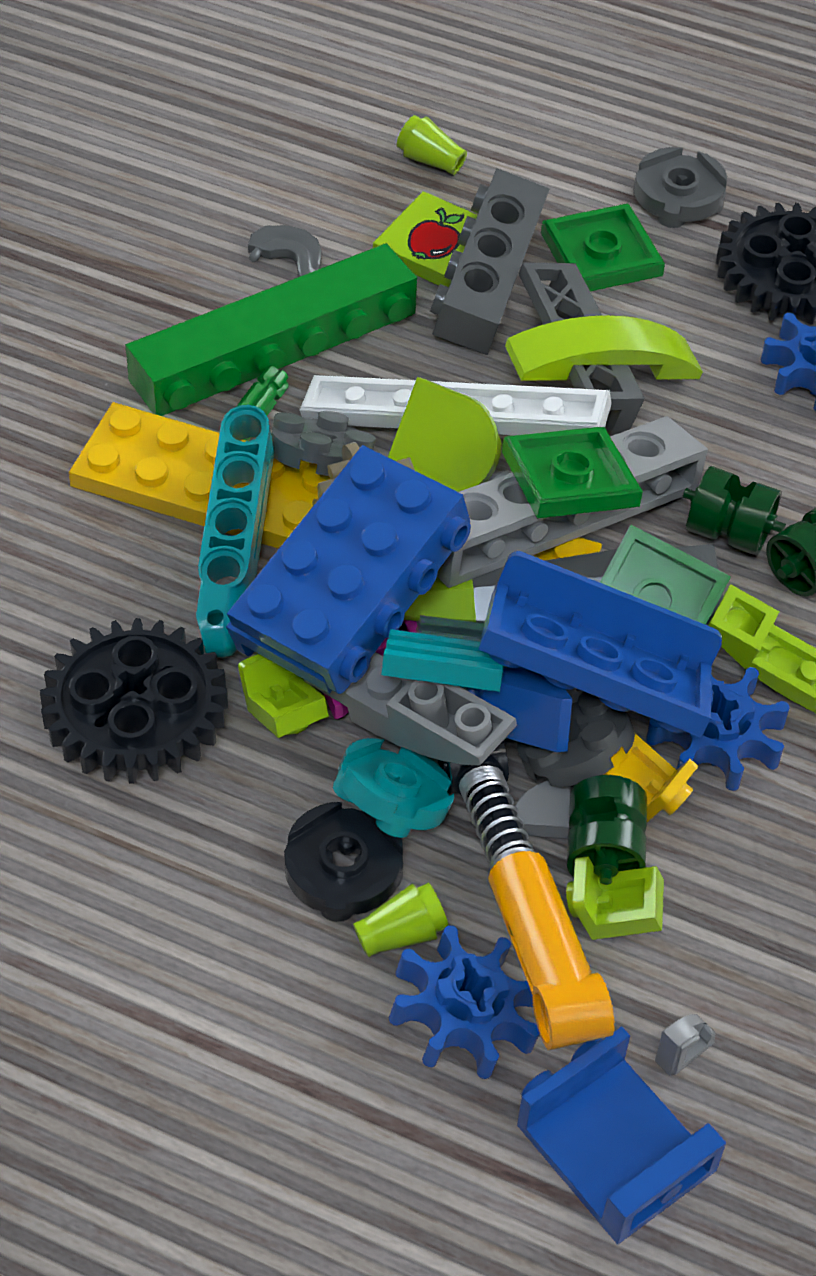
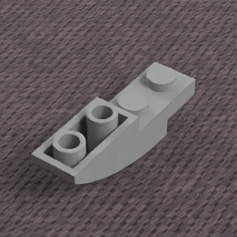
M376 652L372 655L364 676L359 681L351 683L342 694L334 691L329 694L304 680L314 688L347 706L350 720L353 723L398 746L441 761L480 766L517 726L515 717L460 686L381 675L383 656Z

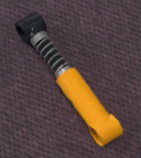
M504 741L498 745L480 766L462 765L438 760L439 766L447 773L451 780L447 792L449 794L459 793L462 796L468 813L471 815L472 824L476 827L475 830L480 838L481 847L485 850L486 860L490 863L489 884L531 990L534 1015L544 1046L548 1050L613 1036L615 1020L607 986L599 973H592L546 860L539 853L534 852L533 845L527 841L529 838L528 833L522 829L524 826L523 821L518 817V809L513 806V797L508 794L509 766Z

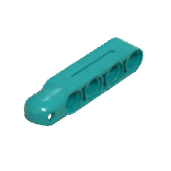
M240 405L230 409L224 415L221 422L198 563L201 586L196 619L206 653L215 652L217 658L233 656L237 651L226 628L230 622L227 613L257 576L274 460V446L269 419L263 410L252 405ZM249 437H254V438H255V439H253V440H251V441H246V442L240 441V440H242V439L249 438ZM238 483H249V485L243 488H233ZM233 529L243 530L241 533L234 536L224 535L226 532ZM231 576L236 578L229 584H216L218 580L224 577Z

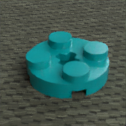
M376 738L360 739L348 746L339 765L338 774L333 783V790L343 800L355 804L362 811L376 818V824L383 832L394 837L404 838L409 835L411 829L428 830L439 826L444 821L454 801V794L449 796L447 791L451 780L447 773L433 760L403 747L400 748L398 754L389 750H383L381 746L384 740Z

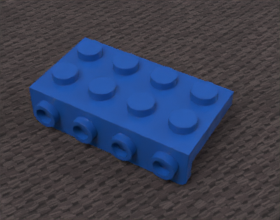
M362 445L228 611L227 615L232 626L319 673L324 677L330 690L342 694L351 683L359 681L364 676L372 655L382 642L389 638L390 629L399 630L405 613L419 594L423 595L430 590L442 564L452 552L460 550L467 541L471 524L463 494Z
M515 551L508 556L491 595L478 650L488 653L494 661L503 666L511 668L521 666L539 673L556 687L567 690L577 688L597 696L605 705L618 711L632 710L650 717L660 727L670 732H688L701 738L711 719V666L721 648L722 635L713 627L527 553Z

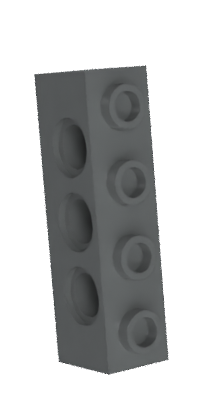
M497 168L490 186L480 183L470 210L478 213L476 219L467 216L457 243L465 246L463 253L456 250L453 251L444 278L452 280L449 287L440 284L430 310L431 313L439 315L432 335L488 355L550 188Z

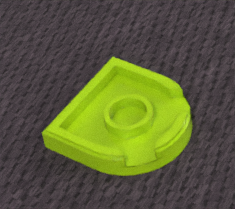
M417 377L388 458L398 461L410 457L415 471L457 492L487 482L494 473L501 454V439L490 412L481 402L468 395Z

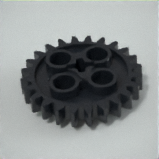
M776 203L774 212H769L760 205L757 206L755 216L744 211L741 213L740 222L734 220L729 222L728 231H722L715 264L719 265L717 277L725 279L723 289L725 291L737 290L735 302L740 303L751 300L750 312L755 313L762 308H766L769 310L768 317L770 320H774L779 313H793L795 317L803 315L809 324L814 323L816 315V207L812 208L809 213L802 212L799 203L794 204L792 211H786L780 203Z
M135 618L131 630L123 631L121 625L115 620L111 622V634L105 636L96 628H90L91 642L88 644L74 638L71 639L72 656L56 653L54 656L56 670L45 671L46 688L40 690L44 729L49 730L52 747L62 746L64 761L68 763L80 757L82 773L86 775L100 765L103 766L104 780L108 782L115 776L118 770L126 771L129 784H134L139 770H147L152 780L158 781L160 775L159 766L165 764L178 774L182 772L180 757L185 755L192 760L199 761L201 759L200 743L214 746L216 743L215 728H224L225 726L224 709L228 708L224 669H218L215 652L204 654V645L201 638L186 643L185 628L179 627L172 634L167 635L164 633V622L162 620H159L151 631L143 630L141 619Z

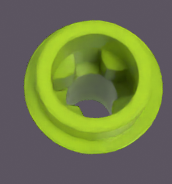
M416 115L410 117L397 139V147L403 150L404 157L445 170L452 175H455L461 169L467 157V151L459 147L427 116L422 119Z
M429 882L417 888L413 883L370 915L353 923L357 937L367 957L383 951L437 940V933L444 930L446 926H449L442 905Z

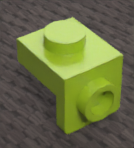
M260 654L242 660L238 664L248 712L276 737L280 738L285 735L300 733L310 724L329 716L325 697L310 684L306 683L303 678Z
M588 856L575 859L574 881H569L566 887L567 904L571 915L574 918L579 917L592 940L662 931L664 879L657 866L618 871V874L612 877L611 884L603 885L600 883V877L594 873V865Z

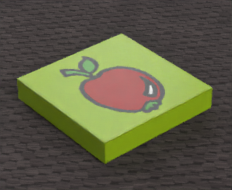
M423 191L373 242V248L387 243L415 275L440 286L442 284L449 287L452 280L444 278L451 255L454 250L463 253L465 246L457 244L467 216L476 219L478 215Z

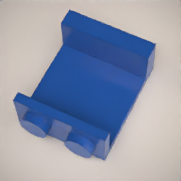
M623 1027L614 1031L613 1036L583 1043L573 1054L571 1062L553 1074L551 1070H546L534 1077L521 1093L522 1098L517 1122L520 1130L617 1245L715 1173L726 1145V1141L709 1123L691 1135L625 1061L630 1035Z

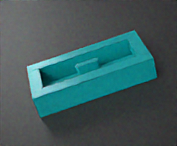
M390 629L389 639L383 654L381 675L500 692L504 666L494 661L488 653L478 650L479 641Z

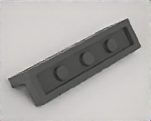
M522 263L519 276L543 325L570 318L602 316L576 263ZM541 281H550V284L547 286ZM573 365L569 378L574 388L610 390L612 404L605 425L609 435L613 436L631 429L645 397L629 366Z

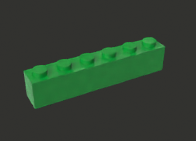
M387 243L125 344L128 380L151 412L164 416L258 378L266 367L283 368L416 314L417 277Z

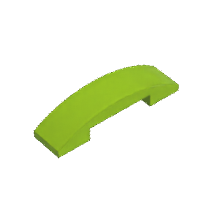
M612 315L570 318L525 330L507 338L505 348L521 381L567 380L573 365H649L656 379H700L703 373L683 336L664 325L641 318Z
M730 584L708 626L717 629L721 633V647L743 668H756L759 671L758 679L770 688L816 713V648L774 625L780 611Z

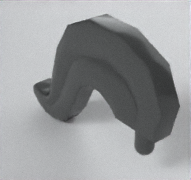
M266 225L250 236L248 253H251L249 256L251 262H257L260 256L268 259L278 257L291 258L297 264L298 277L321 269L322 251L319 240L304 229L288 225Z

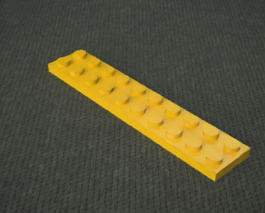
M112 402L68 472L70 486L205 526L219 433ZM274 458L261 544L279 549L313 507V499L318 498V483L330 480L329 476L316 474L317 464L301 460L299 469H296ZM238 483L233 488H243L249 485V483ZM233 529L226 533L237 535L243 530ZM578 537L532 556L545 561L601 552L602 543Z

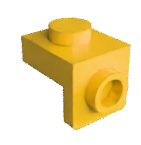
M635 734L633 745L627 754L622 746L616 754L610 757L614 767L603 775H617L631 779L645 790L647 795L648 822L662 809L669 815H672L693 791L686 782L699 766L689 758L676 770Z

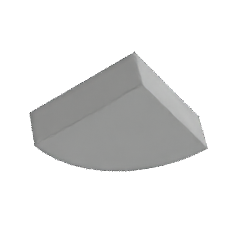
M545 781L525 792L515 807L518 809V817L523 821L524 826L522 829L528 833V836L568 839L570 786H550L549 781Z
M697 1014L687 1015L677 1020L662 1031L655 1062L669 1076L676 1075L715 1043V1031Z

